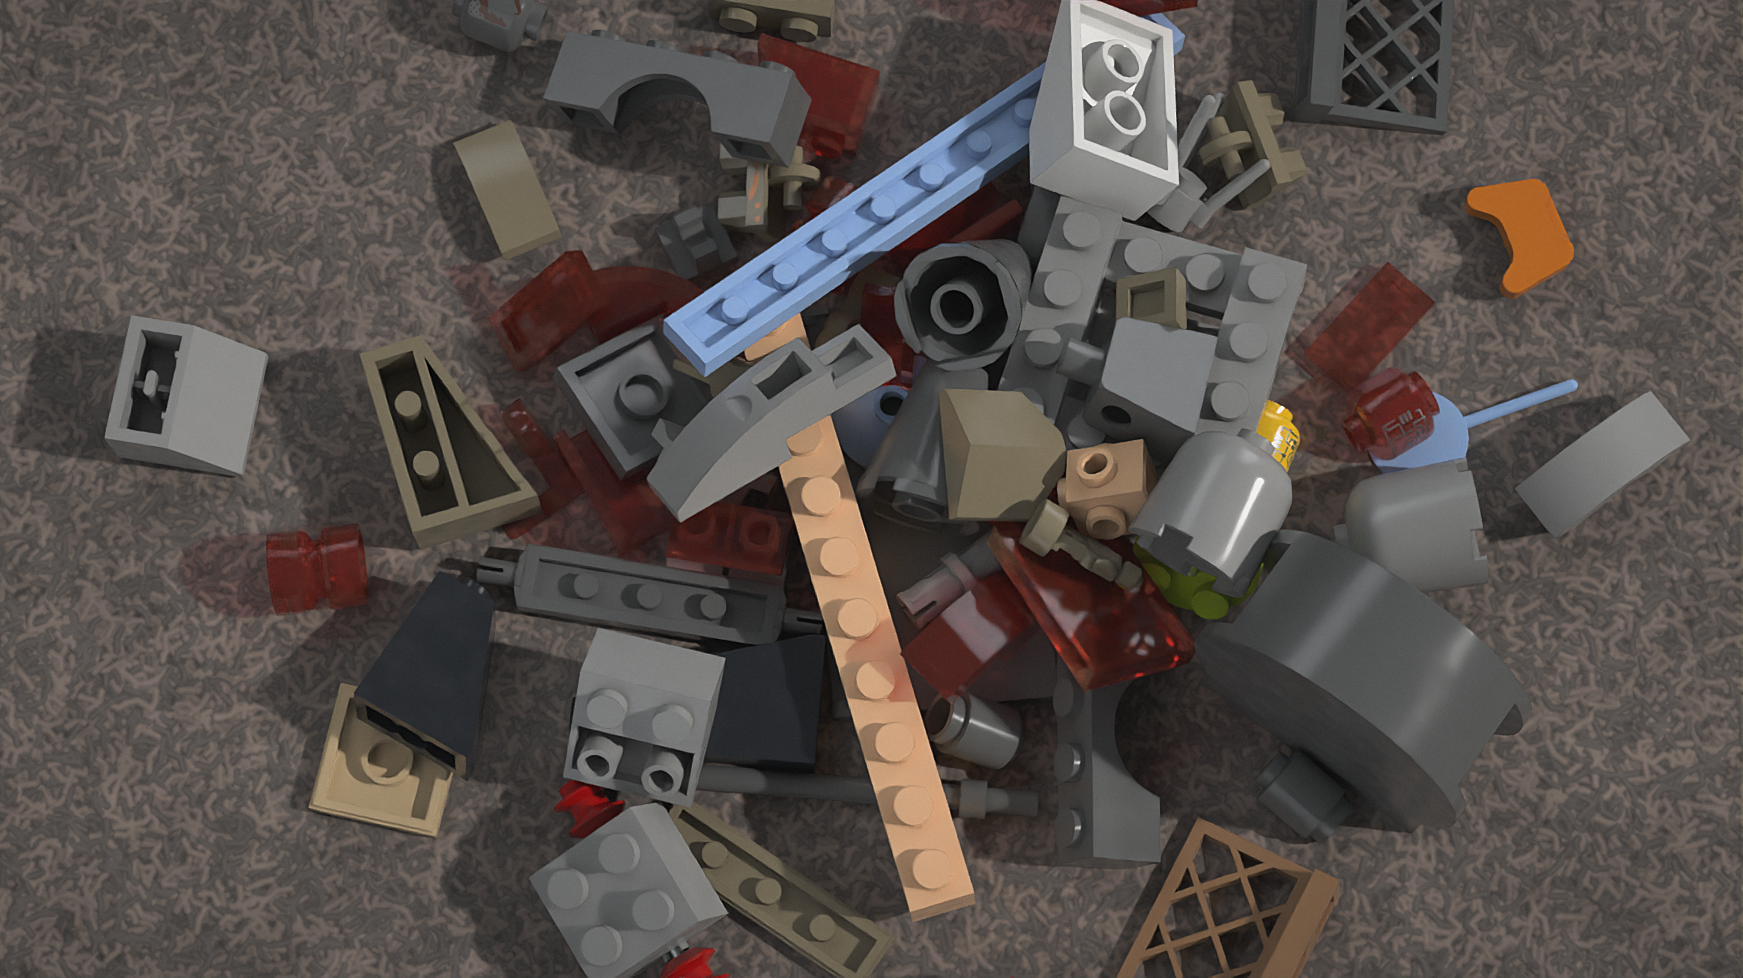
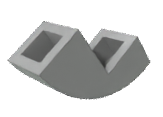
M1649 391L1581 436L1518 485L1515 490L1552 537L1556 539L1586 520L1631 482L1654 470L1689 442L1690 439L1655 395Z

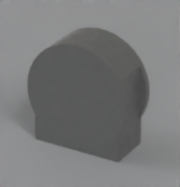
M1287 529L1277 531L1270 542L1269 550L1262 562L1268 577L1233 624L1224 622L1209 623L1195 640V651L1206 669L1200 682L1265 728L1294 752L1299 749L1329 776L1343 784L1409 833H1412L1420 824L1435 828H1450L1454 826L1466 808V802L1458 787V783L1493 734L1502 736L1515 735L1524 727L1532 715V706L1526 691L1512 671L1481 639L1444 608L1406 581L1364 556L1325 538L1298 530Z

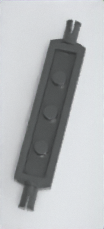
M528 544L518 563L481 556L479 560L480 569L477 570V583L482 582L514 588L519 611L742 648L777 642L782 632L805 636L812 634L820 635L823 622L821 611L815 612L786 607L783 586L779 584L535 544Z

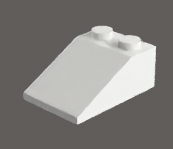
M1061 0L1029 129L1030 183L1079 201L1122 212V217L1133 221L1137 220L1179 186L1173 30L1098 0Z

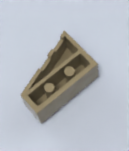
M422 335L359 353L409 524L420 550L543 513L536 492L507 456L499 441L489 431L470 405L467 397Z

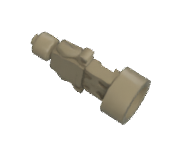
M1047 498L1039 504L1022 532L1019 540L1021 545L1042 557L1051 548L1055 551L1061 548L1070 553L1086 569L1109 581L1114 579L1118 586L1127 591H1131L1134 588L1138 589L1141 586L1144 578L1141 577L1142 570L1129 561L1122 564V557L1108 546L1101 544L1088 535L1085 537L1080 532L1066 525L1069 517L1067 510Z

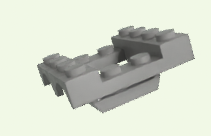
M1061 196L1029 292L1021 325L1012 344L997 391L1022 392L1062 433L1067 451L1094 447L1103 443H1120L1121 441L1086 424L1082 414L1090 385L1056 374L1059 358L1068 337L1099 348L1103 345L1116 320V298L1105 295L1104 287L1116 290L1117 279L1177 266L1186 279L1187 311L1222 320L1221 326L1216 327L1187 318V330L1218 337L1195 435L1206 431H1223L1237 436L1241 428L1256 433L1270 397L1290 321L1305 284L1307 264L1245 247L1244 253L1241 255L1122 221V212ZM1066 452V464H1065V467H1067V452ZM1151 457L1157 474L1161 478L1168 465Z

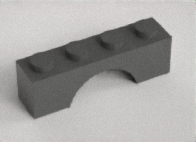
M598 29L593 30L591 35L571 31L566 32L543 96L545 102L562 121L584 128L619 135L635 117L656 104L670 100L699 102L709 108L712 133L732 157L789 168L812 101L795 77V72L782 64L762 61L759 67L738 63L731 56L712 50L704 51L702 56L683 53L680 49L669 43L659 40H649L646 45L626 42L622 37L612 32Z
M1089 597L1057 608L1056 622L1052 633L1053 645L1057 651V685L1053 694V706L1057 714L1058 748L1054 757V772L1058 779V815L1055 820L1054 834L1059 845V865L1102 869H1134L1161 862L1160 797L1142 787L1124 766L1116 746L1114 722L1118 703L1126 688L1139 676L1157 669L1156 605Z

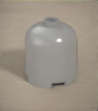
M1241 428L1237 436L1223 431L1202 432L1189 438L1179 448L1128 530L1140 536L1137 541L1139 546L1176 572L1187 576L1191 567L1194 566L1216 577L1211 587L1212 590L1235 598L1244 597L1269 550L1270 542L1281 528L1293 500L1291 479L1284 467L1271 456L1275 446L1263 436L1245 428Z
M1466 457L1373 476L1360 481L1350 491L1345 502V524L1333 525L1335 543L1380 565L1422 593L1488 584L1489 569L1487 555L1480 556L1474 531L1483 529L1473 475L1471 470L1468 471Z

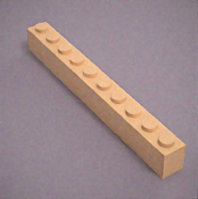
M800 312L745 349L746 361L757 364L766 356L797 337L811 350ZM828 415L786 440L792 458L779 465L778 470L912 922L973 905L975 904V893L831 415Z

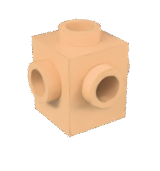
M1139 439L1114 444L1103 443L1094 447L1067 451L1066 478H1060L1057 483L1059 506L1069 512V517L1072 516L1078 531L1085 537L1088 535L1093 539L1108 540L1121 535L1134 534L1128 529L1160 479L1144 440Z

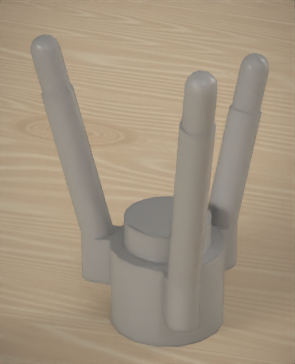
M1221 92L1215 93L1214 96L1207 95L1204 97L1178 145L1179 186L1147 211L1156 221L1175 232H1182L1190 221L1197 227L1203 228L1215 211L1247 188L1270 168V162L1267 159H1261L1207 201H1204L1202 194L1207 189L1205 183L1187 168L1209 131L1207 122L1216 117L1225 101V96Z

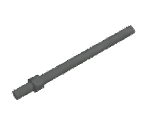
M702 764L696 790L877 804L871 780L868 777ZM962 779L961 785L942 784L949 810L959 811V818L985 820V813L1037 817L1039 791L987 787L988 781Z

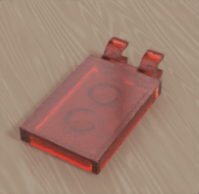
M1067 463L1065 464V472L1063 473L1061 478H1066ZM1056 484L1047 499L1059 506ZM1072 516L1068 517L1066 525L1078 531ZM987 521L994 526L986 542L1084 692L1190 663L1196 653L1195 641L1122 535L1114 539L1095 540L1108 546L1112 551L1122 557V564L1129 561L1142 570L1141 577L1144 578L1143 583L1138 589L1134 588L1131 591L1118 586L1114 579L1109 581L1086 569L1070 553L1061 548L1058 551L1051 548L1042 557L1021 545L1019 540L1028 521Z

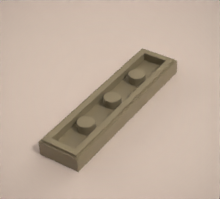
M693 801L691 808L671 803L666 811L721 901L833 977L869 978L895 940L893 935Z

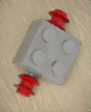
M573 779L558 790L562 800L555 805L554 811L555 813L571 812L576 823L568 835L570 838H580L583 840L531 875L529 880L588 978H633L664 958L665 962H669L663 966L659 978H730L729 973L714 975L707 963L715 953L714 948L693 947L689 949L690 947L687 944L688 940L727 915L728 912L662 802L633 806L624 811L626 806L625 800L609 801L604 792L606 787Z

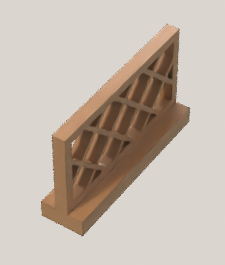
M1198 817L1116 978H1135L1134 976L1141 962L1166 954L1169 955L1176 978H1183L1175 952L1209 940L1213 941L1223 973L1208 978H1243L1249 976V978H1298L1340 895L1339 879L1316 868L1312 872ZM1205 837L1230 850L1237 872L1200 883L1193 860ZM1240 855L1258 863V865L1244 869ZM1189 870L1194 886L1178 891ZM1275 871L1296 882L1286 904L1259 912L1248 880ZM1241 882L1252 915L1215 927L1204 894ZM1197 896L1208 929L1171 941L1164 921L1170 905ZM1278 918L1268 938L1263 922ZM1256 925L1264 947L1257 962L1230 970L1219 937ZM1158 928H1160L1165 944L1148 949Z

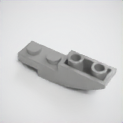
M859 324L812 351L799 337L793 339L739 376L697 414L667 448L648 475L649 487L679 522L686 520L791 459L786 441L788 438L896 377L891 357Z

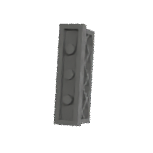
M1301 0L1292 122L1318 124L1323 119L1408 133L1443 136L1447 132L1454 0H1432L1425 7L1419 0H1401L1413 16L1394 31L1372 6L1371 3L1374 0H1350L1354 6L1348 11L1347 0ZM1438 6L1436 21L1429 12ZM1357 13L1364 17L1382 39L1363 55L1359 53L1345 36L1346 22ZM1417 22L1436 40L1435 54L1422 64L1418 62L1399 39L1402 33ZM1386 46L1409 72L1406 77L1390 89L1367 62ZM1343 57H1345L1347 61L1350 63V65H1348L1344 69ZM1434 64V78L1432 79L1426 70ZM1355 70L1378 97L1367 107L1340 104L1342 80ZM1415 79L1432 97L1431 118L1410 115L1396 98L1395 94ZM1384 104L1389 111L1378 110L1377 108Z

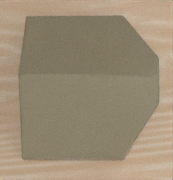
M946 388L938 391L949 519L1029 521L1036 508L1048 497L1065 472L1067 450L1062 433L1022 392Z

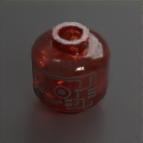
M1389 367L1356 386L1346 395L1345 407L1348 417L1340 423L1348 441L1359 454L1369 449L1374 456L1382 461H1391L1427 440L1434 433V417L1440 413V408L1431 389L1416 371L1407 374L1397 367Z

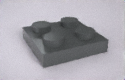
M662 313L557 367L552 377L620 481L657 462L663 447L651 434L660 418L686 427L714 399L708 383L673 369L674 359L687 358L663 334L665 317Z

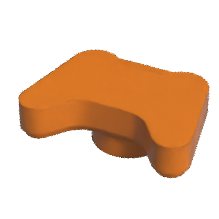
M1532 178L1476 187L1468 193L1464 202L1466 212L1473 217L1487 220L1494 224L1499 230L1504 246L1509 253V268L1499 283V290L1504 297L1516 299L1568 267L1574 257V247L1570 242L1545 183Z

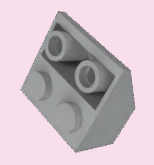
M131 315L104 439L115 454L121 458L243 477L268 361L267 353L195 325Z
M597 628L580 670L563 777L691 808L717 708L726 658Z

